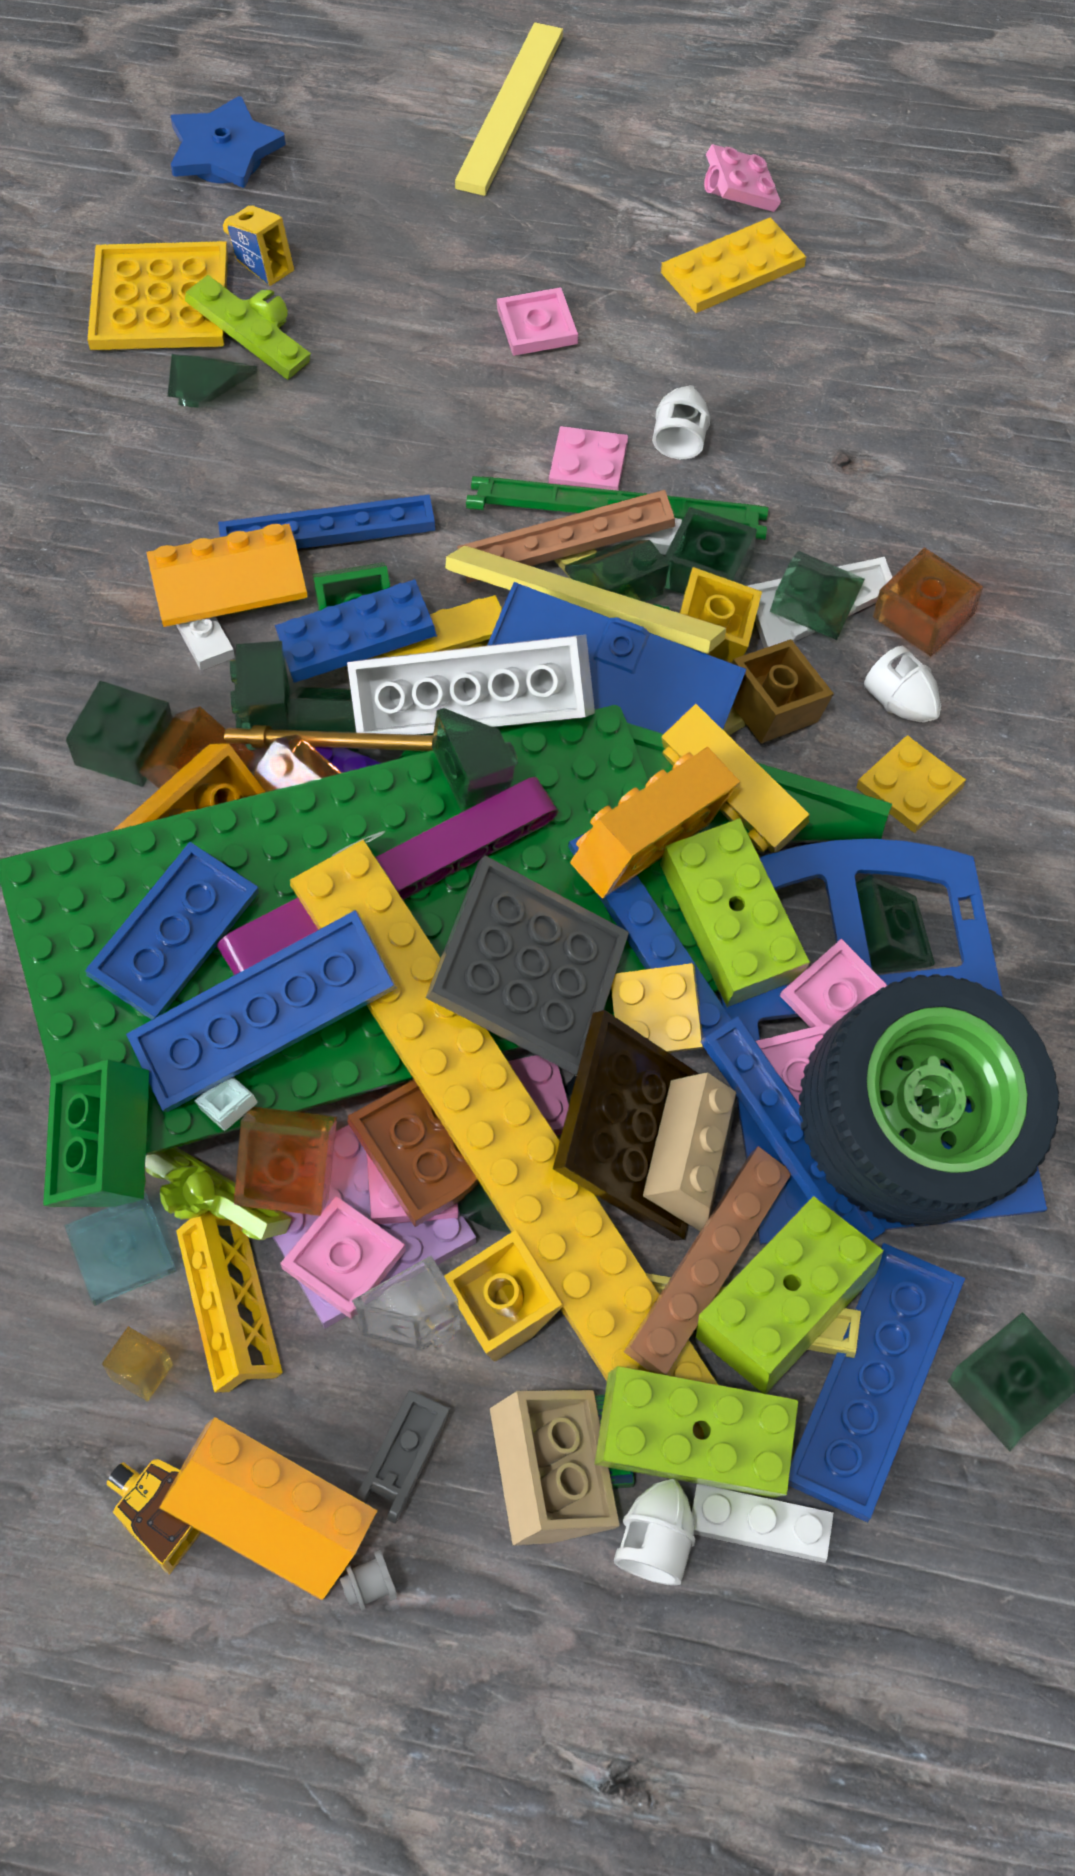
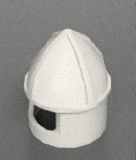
M689 385L676 388L663 397L656 409V424L652 441L655 448L665 456L679 460L690 459L698 456L703 450L705 435L710 426L711 418L706 402L700 393L694 389V386Z
M904 646L895 647L888 651L875 663L867 674L864 687L884 706L887 712L894 713L903 719L923 723L938 719L941 703L937 681L932 675L931 669L917 660ZM902 656L897 667L893 669L891 663Z
M669 1479L653 1484L635 1500L628 1514L624 1516L623 1523L626 1529L621 1546L616 1550L614 1564L630 1574L665 1585H680L691 1547L695 1545V1537L693 1536L694 1519L688 1498L676 1479Z

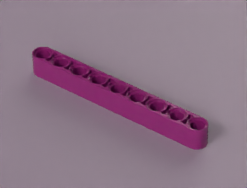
M531 777L375 858L402 900L479 861L484 856H488L545 826L557 816L558 809L538 778ZM296 898L230 932L218 942L217 947L233 974L236 975L316 932L318 928L299 898Z

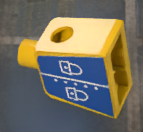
M251 205L225 219L223 230L230 236L235 258L267 285L272 286L294 271L281 216Z

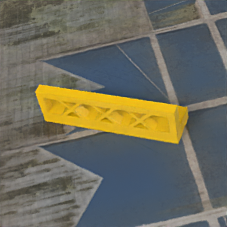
M207 1211L201 1217L189 1219L176 1232L214 1393L230 1392L246 1379L277 1378L283 1372L248 1236L242 1232L241 1226L231 1220L219 1218L210 1211ZM217 1225L230 1226L234 1240L232 1246L220 1237ZM229 1262L242 1272L244 1280L242 1285H239L230 1277L227 1267ZM240 1302L252 1312L254 1320L252 1326L239 1316L237 1306ZM250 1343L262 1353L265 1365L251 1364L247 1348Z

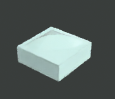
M234 1077L204 1092L195 1100L200 1110L224 1131L258 1103L254 1095Z

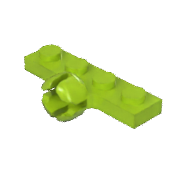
M209 275L186 291L185 302L287 380L310 361L311 353L279 329L286 323L288 309L280 296H276L269 303L266 302V300L274 295V291L261 290L250 299L242 300Z
M178 1147L146 1156L145 1171L153 1177L166 1179L171 1183L161 1186L160 1199L164 1209L170 1214L175 1213L174 1216L176 1218L184 1220L201 1217L207 1211H210L219 1218L231 1220L241 1226L242 1232L245 1235L256 1240H265L266 1238L286 1234L292 1220L291 1217Z

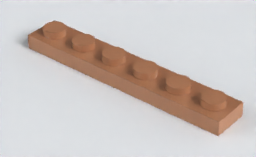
M662 490L457 546V548L468 546L533 566L675 527V517L666 491ZM465 576L467 583L478 581L477 579Z
M759 1146L748 1156L624 1350V1353L649 1372L667 1375L697 1327L700 1313L715 1298L791 1175L784 1165Z

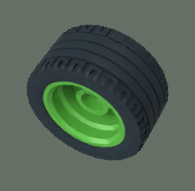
M932 974L929 977L925 975H917L915 978L907 977L900 982L895 981L886 987H882L864 999L825 1032L823 1038L817 1042L815 1050L810 1053L808 1058L809 1064L803 1070L805 1076L801 1079L800 1083L802 1092L799 1094V1101L801 1102L799 1115L803 1119L801 1130L804 1131L805 1143L809 1145L811 1150L810 1155L818 1163L816 1167L819 1171L823 1170L826 1174L827 1182L836 1188L835 1191L847 1197L849 1203L860 1206L859 1210L863 1212L871 1211L873 1216L878 1219L884 1218L890 1223L898 1221L901 1225L906 1226L911 1224L923 1226L925 1224L937 1225L942 1222L946 1223L989 1206L1014 1193L1018 1187L1028 1182V1178L1034 1176L1037 1166L1044 1162L1045 1154L1051 1148V1139L1055 1137V1128L1059 1118L1057 1115L1060 1105L1058 1100L1059 1089L1056 1083V1072L1054 1071L1053 1062L1046 1051L1045 1044L1028 1019L1020 1010L1013 1007L1008 1000L996 994L995 991L986 989L977 982H970L964 978L956 979L950 975L940 976L939 974ZM898 1057H903L902 1070L896 1064ZM940 1060H943L952 1070L940 1066ZM966 1098L970 1100L972 1109L971 1113L964 1111L966 1107ZM881 1101H883V1102L886 1103L887 1105L890 1104V1106H887V1107L882 1106ZM907 1129V1131L903 1132V1133H904V1139H903V1138L899 1135V1133H900L901 1130ZM941 1139L952 1145V1148L946 1149L942 1145Z

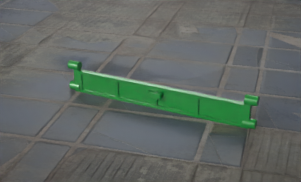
M472 476L471 490H478L477 495H467L466 509L484 510L486 503L581 513L647 495V493ZM667 496L674 517L682 519V524L748 531L749 539L766 540L767 526L758 525V521H767L769 507Z

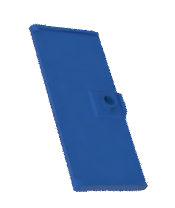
M517 582L513 583L487 646L586 634L594 709L617 705L622 709L627 723L664 734L690 708L697 704L722 730L724 729L746 668L654 635L644 627L621 618H609Z

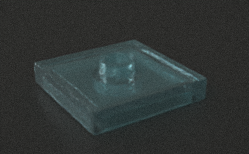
M146 1192L144 1193V1200L116 1207H108L64 1225L94 1306L177 1272Z

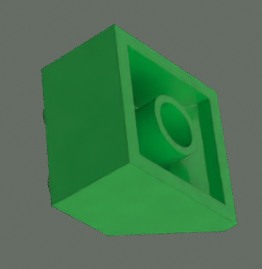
M384 562L312 574L318 611L356 599L362 595L390 588L388 569Z

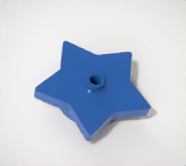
M241 96L232 99L210 113L173 114L170 116L172 128L181 142L171 162L172 175L175 177L197 175L209 182L233 183L244 188L250 175L260 166L262 158L286 145L284 132L252 120Z

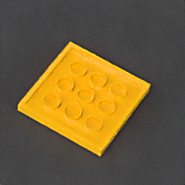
M227 241L96 245L87 339L90 350L224 346L225 332L185 302L186 291L207 275L227 289Z

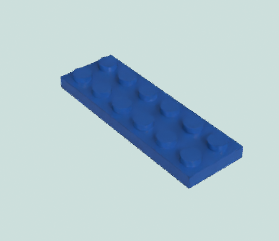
M354 910L126 1035L141 1067L149 1070V1084L162 1111L169 1112L397 989V986L360 914Z
M885 1243L881 1247L884 1251L877 1274L864 1287L855 1309L861 1311L855 1358L845 1357V1353L837 1352L791 1461L788 1486L867 1523L871 1519L965 1281V1278ZM850 1323L843 1337V1340L847 1339L849 1336Z

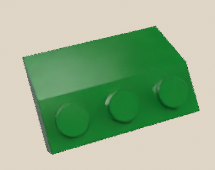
M107 1059L51 1077L43 1206L116 1207L144 1200L146 1143L148 1138L149 1070Z

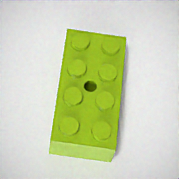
M740 818L665 846L660 863L661 868L726 1007L791 983L807 969L810 961Z
M813 1196L700 1313L696 1338L761 1393L767 1394L877 1274L884 1250Z
M617 1366L608 1373L594 1465L771 1498L787 1495L798 1400ZM695 1423L702 1427L704 1440L694 1436L693 1426Z

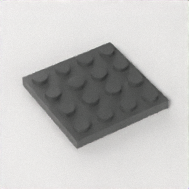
M484 856L478 862L425 998L577 1075L592 1014L604 1009L629 932L495 860Z

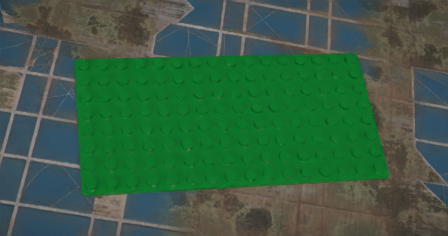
M611 705L595 709V713L587 717L547 721L0 859V885L51 1077L107 1059L142 1068L126 1034L151 1021V1019L89 978L85 970L189 842L258 887V895L228 931L227 934L298 898L290 886V879L327 860L339 850L368 836L385 831L381 836L366 843L374 857H377L528 778L537 777L558 809L557 816L545 826L487 857L617 925L595 890L571 865L570 861L574 855L570 851L568 844L569 841L593 828L590 821L601 809L606 806L614 809L626 793L635 787L641 791L649 781L622 709L617 705ZM659 859L637 876L713 992H719L661 868V859ZM479 861L403 900L440 958ZM626 940L615 974L646 970ZM218 947L213 950L165 1013L234 976ZM610 988L603 1010L614 1016L612 991ZM366 1005L234 1076L238 1082L254 1095L258 1103L226 1131L222 1130L200 1110L195 1100L201 1095L169 1112L162 1111L149 1084L146 1156L409 1081L413 1077ZM488 1030L502 1053L522 1048Z

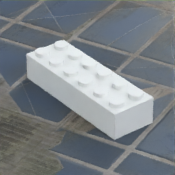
M586 634L347 662L356 733L417 735L581 718L595 713Z

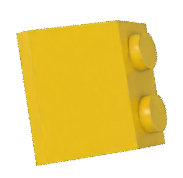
M693 567L679 613L725 627L724 641L705 654L732 663L733 659L743 656L749 646L762 591Z
M516 1230L441 1277L483 1350L494 1362L533 1338L563 1307L557 1294Z

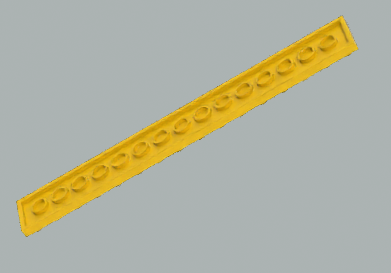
M365 841L357 842L290 879V886L318 930L354 910L360 914L397 986V989L367 1004V1007L510 1231L516 1230L563 1304L561 1311L605 1380L607 1381L608 1373L617 1366L649 1372L624 1353V1350L656 1302L659 1293L596 1196L553 1170L560 1141L488 1030L425 998L441 958ZM688 1339L667 1375L718 1385ZM695 1423L693 1426L694 1436L704 1440L702 1427Z

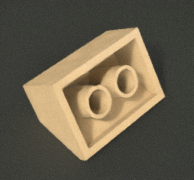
M708 1072L671 1080L643 1197L698 1231L702 1230L712 1214L733 1121L736 1091Z
M593 1390L516 1391L490 1408L513 1545L555 1543L615 1529L620 1526L609 1468L594 1465L600 1422Z

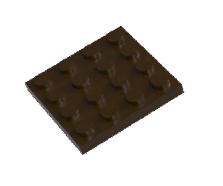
M606 1010L594 1012L590 1021L553 1170L669 1240H684L688 1224L643 1197L671 1080L694 1076L699 1073Z

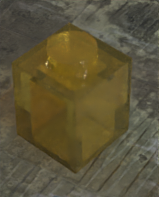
M129 1326L102 1362V1366L112 1381L147 1402L173 1365L163 1346Z

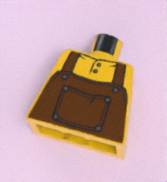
M153 1459L140 1474L125 1462H122L113 1470L107 1480V1486L123 1497L114 1508L113 1513L160 1567L170 1575L202 1533L159 1508L180 1470L159 1459Z

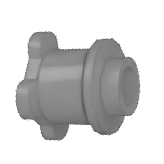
M380 1549L374 1552L375 1559L354 1568H351L350 1564L347 1565L348 1575L339 1578L349 1606L358 1603L361 1611L366 1610L365 1604L388 1595L390 1601L397 1599L394 1584Z

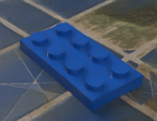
M415 579L275 625L294 683L347 666V662L365 660L437 636L434 624Z
M189 842L86 968V975L151 1020L165 1013L217 947L218 942L228 933L258 895V887Z

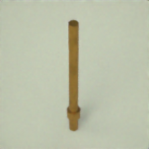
M254 725L251 729L227 728L224 733L226 743L251 744L253 748L270 749L272 745L432 751L440 749L442 745L441 737L433 735L273 730L271 726Z

